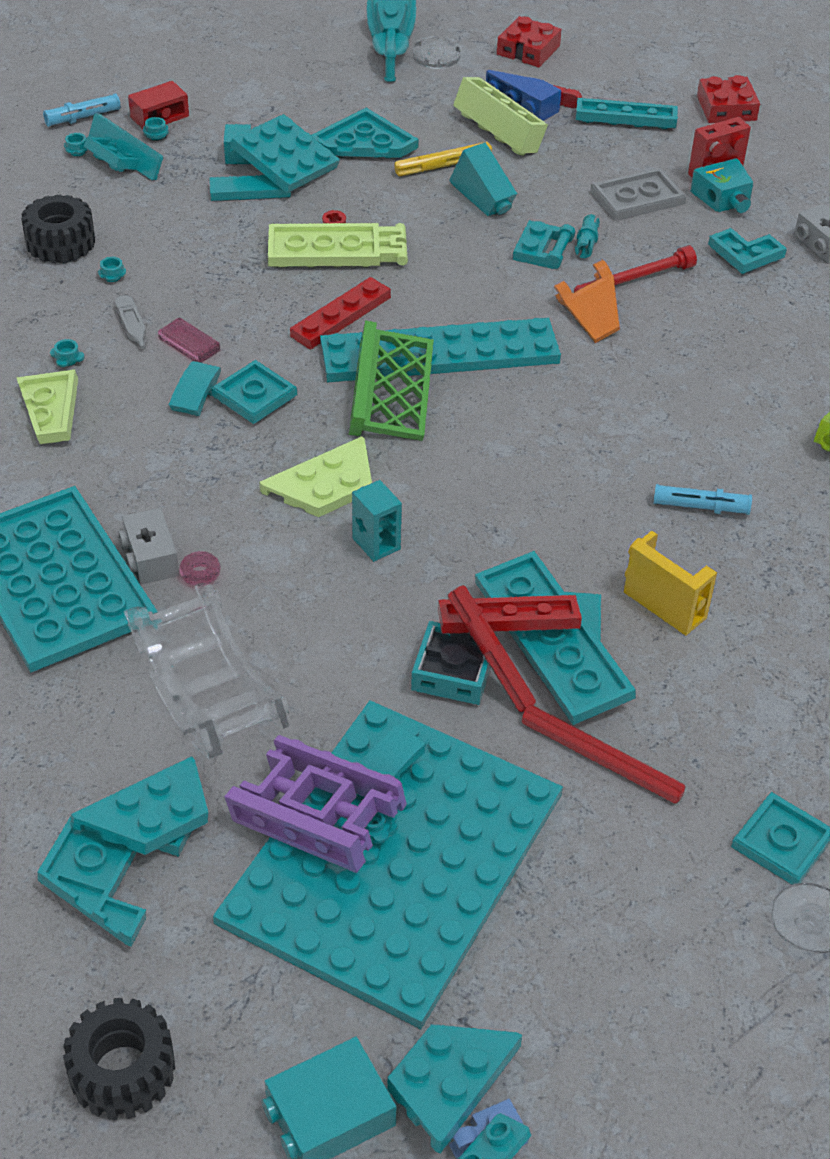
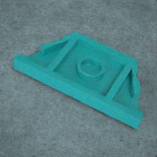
M192 756L71 814V826L74 829L81 831L84 826L101 831V839L114 844L126 845L128 849L144 855L208 823V808L196 762Z
M431 1024L388 1076L387 1090L397 1103L405 1107L407 1116L415 1126L421 1125L431 1137L430 1146L435 1152L442 1153L520 1049L522 1034L509 1031Z

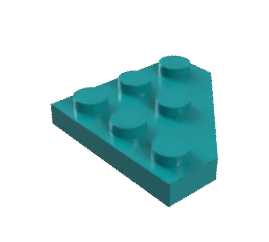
M367 107L311 135L335 156L401 158L419 148L418 138Z

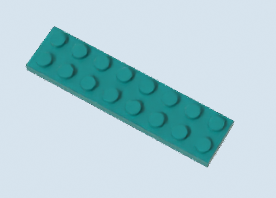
M550 318L384 330L433 339L430 374L560 364L561 353ZM362 332L320 335L327 383L354 381L356 379ZM380 340L379 345L387 353L396 349L392 342ZM414 346L408 349L416 358L421 357L426 352L425 348ZM402 353L392 358L400 367L410 363ZM386 362L377 367L384 377L394 372ZM416 368L406 372L408 376L421 375Z

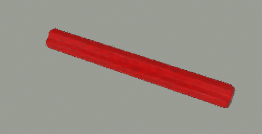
M529 705L522 715V723L672 803H678L685 793L686 786L680 781L533 705Z

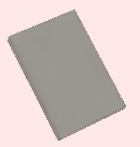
M661 168L591 184L590 191L614 221L683 205L686 200L685 194Z

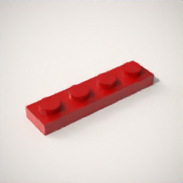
M369 277L290 327V337L312 350L320 344V335L338 333L390 299L391 289L374 278Z
M576 595L473 598L494 632L578 629L581 627L582 617ZM438 600V615L442 633H469L450 600Z

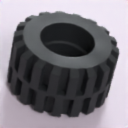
M61 194L45 196L42 199L34 200L33 204H28L25 207L26 210L22 212L21 220L26 249L34 258H39L43 262L67 263L71 260H78L81 256H86L88 251L93 249L95 232L92 211L89 205L83 202L82 199L78 197L73 198L71 195L62 196Z
M113 998V1004L105 1005L104 1001L95 1004L97 1010L91 1013L86 1009L80 1014L81 1023L73 1022L69 1028L70 1037L65 1038L64 1041L65 1054L63 1059L73 1095L77 1096L78 1103L83 1108L89 1105L91 1114L98 1117L104 1111L110 1120H117L118 1114L123 1113L126 1114L127 1119L136 1117L135 1111L142 1108L144 1113L153 1108V1099L161 1101L165 1097V1086L171 1087L174 1079L175 1057L170 1029H167V1023L163 1016H157L154 1007L148 1004L142 1008L141 1001L131 999L130 1003L126 1004L123 1002V998ZM131 1047L142 1052L135 1063L124 1069L108 1070L98 1066L101 1058L116 1048Z

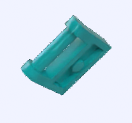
M529 220L513 250V260L550 269L559 268L563 261L562 255L568 242H571L575 236L574 227L569 224L557 227L540 221ZM551 240H556L557 242L553 250L545 253Z

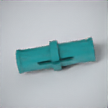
M586 215L583 219L582 227L577 232L576 238L578 242L575 247V253L578 255L581 250L580 258L590 257L593 252V246L598 241L600 219L597 218L594 222L596 215Z

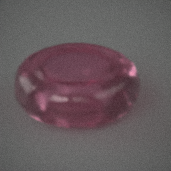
M197 551L183 558L180 562L179 572L181 578L188 584L204 586L217 579L220 574L221 565L218 558L206 551ZM199 566L207 567L205 570L201 571L193 570L195 567Z

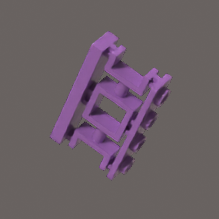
M278 735L274 739L276 750L270 749L266 753L272 771L260 786L243 781L239 785L240 788L233 786L224 796L233 822L357 873L365 863L363 851H369L373 846L369 830H366L365 827L377 812L394 818L398 813L397 810L402 811L407 805L402 783L392 775H383L367 769L360 763H352L336 757L329 751H320L305 745L297 739L291 740ZM295 770L302 772L296 781L290 780L295 774ZM315 787L334 794L321 811L302 804ZM279 792L285 794L280 799L279 804L272 802ZM356 794L365 797L358 806L351 804L356 798ZM340 817L347 819L342 826V830L334 827V824Z

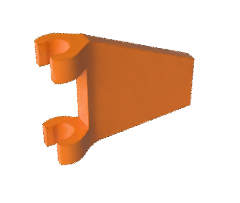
M603 259L593 264L594 269L597 271L594 274L597 281L575 293H572L565 281L554 286L558 292L555 295L558 302L570 311L595 343L620 330L614 277Z

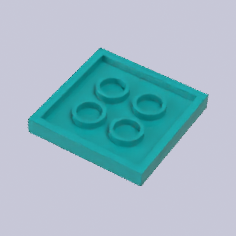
M284 114L233 137L230 143L232 149L286 193L338 167L340 161L328 148L320 144Z

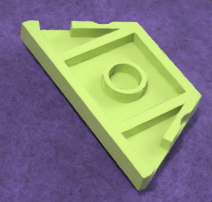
M359 437L260 481V492L266 496L270 492L284 497V503L302 508L305 512L317 517H321L351 503L353 491L372 483L365 439Z

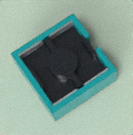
M429 621L412 670L411 690L480 705L491 667L470 633H442L440 623Z

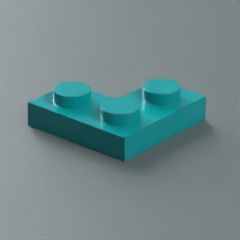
M732 228L710 235L708 245L741 274L785 258L787 248L770 234L747 242Z

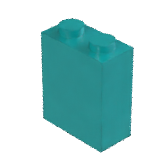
M357 1036L264 1080L266 1098L262 1099L261 1103L271 1124L278 1122L283 1132V1135L280 1136V1141L288 1159H331L396 1126L397 1106Z

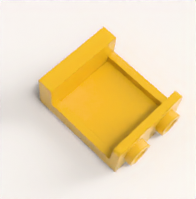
M650 531L643 538H637L629 548L628 554L630 557L628 568L625 571L624 593L687 636L707 619L717 572L706 565L693 576L655 550L658 534Z

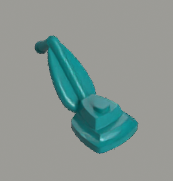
M367 0V23L373 38L372 45L378 54L385 56V81H396L395 57L404 54L409 47V39L416 22V0Z

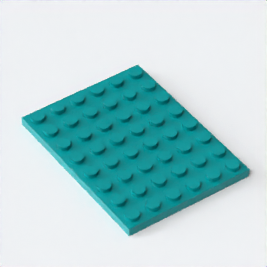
M369 700L331 752L333 755L352 763H360L370 750L397 724H400L426 743L425 753L400 774V782L402 783L407 805L402 811L397 810L396 823L390 826L388 840L383 843L372 844L373 846L369 851L364 850L365 863L355 873L270 837L214 913L213 922L214 925L421 1030L561 798L563 786ZM315 787L302 804L321 811L334 794ZM356 794V798L351 804L358 806L364 797ZM340 817L334 824V827L342 830V826L347 819Z

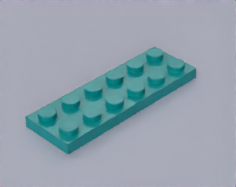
M535 551L475 574V583L485 598L567 595ZM582 615L581 627L578 629L509 631L572 725L636 698V689Z

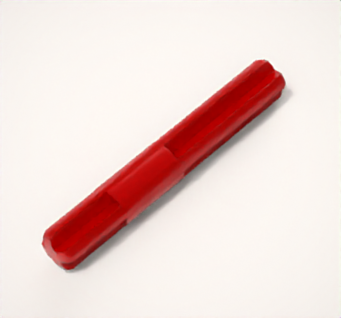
M461 585L448 594V599L519 712H523L529 705L534 706L536 699L466 586Z

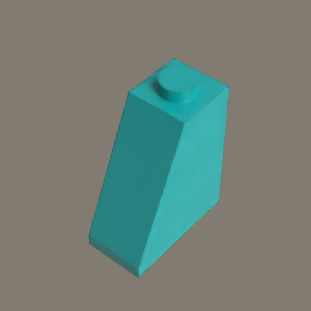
M486 142L463 150L449 179L450 183L486 216L496 213L504 214L509 211L517 192Z

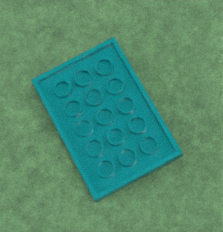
M76 486L0 513V621L30 673L159 621L157 609Z

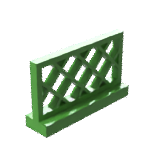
M365 320L360 339L348 435L361 436L362 431L423 441L434 340L376 329L377 322ZM380 340L392 342L396 349L387 353L379 345ZM414 346L425 348L426 352L421 357L416 358L408 349ZM402 353L410 363L400 367L392 358ZM385 362L394 371L386 377L377 369L378 366ZM413 368H416L423 376V378L416 382L406 374V372ZM398 377L407 385L406 388L399 392L390 383ZM382 386L391 395L383 401L374 393L375 390ZM412 391L421 400L414 406H411L404 399V396ZM395 401L405 410L397 416L387 407ZM381 411L388 421L385 423L370 421L371 415ZM411 416L418 424V430L406 428L400 421Z

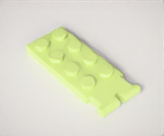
M378 223L269 224L268 266L369 267L380 266V262H397L399 265H406L408 262L406 226L403 223H398L395 226H379Z

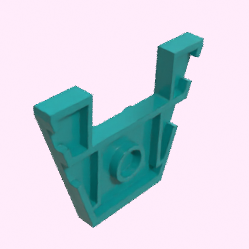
M70 816L37 871L38 882L125 945L132 947L146 920V909L112 898L137 852L128 849L126 845L114 844L101 839V831L84 826L81 831L74 829L71 826ZM191 832L167 843L157 850L179 857Z

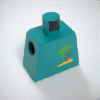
M736 158L694 169L690 192L716 212L735 208L739 213H744L751 206L750 199L753 180L741 162Z

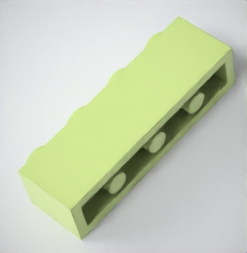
M463 77L453 104L454 107L461 111V115L468 119H473L478 123L477 126L479 128L490 131L495 135L494 138L511 146V150L519 155L537 153L548 124L482 78Z

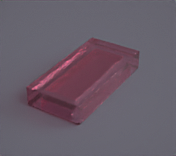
M180 317L158 330L160 340L195 362L202 363L220 351V342Z

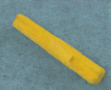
M486 142V144L492 152V146L489 144V142ZM478 144L396 161L394 163L395 173L398 176H405L456 165L464 149Z

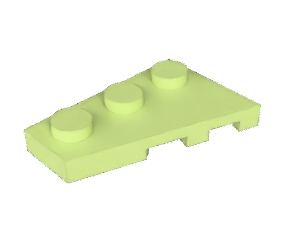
M67 370L17 377L39 443H57L70 440L78 386L76 371Z

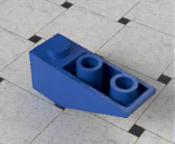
M493 70L486 71L487 83L542 121L559 112L561 89L541 79Z

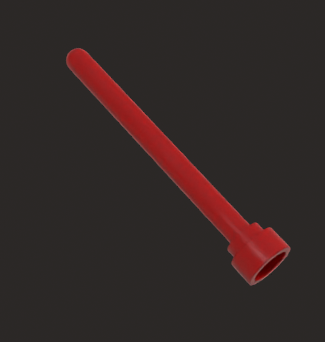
M691 245L680 247L673 253V256L613 274L614 285L672 267L682 268L683 270L694 267L697 264L696 252ZM597 280L576 286L574 293Z

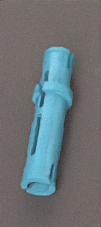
M115 93L75 104L68 102L62 107L44 110L43 117L47 127L64 122L71 124L75 123L77 119L93 116L95 113L101 114L121 109L118 95ZM103 104L102 107L86 110L87 107ZM78 110L77 113L61 116L62 113Z
M656 484L654 504L714 510L715 514H721V511L750 515L752 495L723 492L724 489L718 488L716 491Z

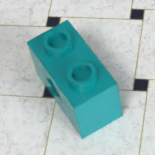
M381 480L353 491V540L373 562L400 550L402 502Z

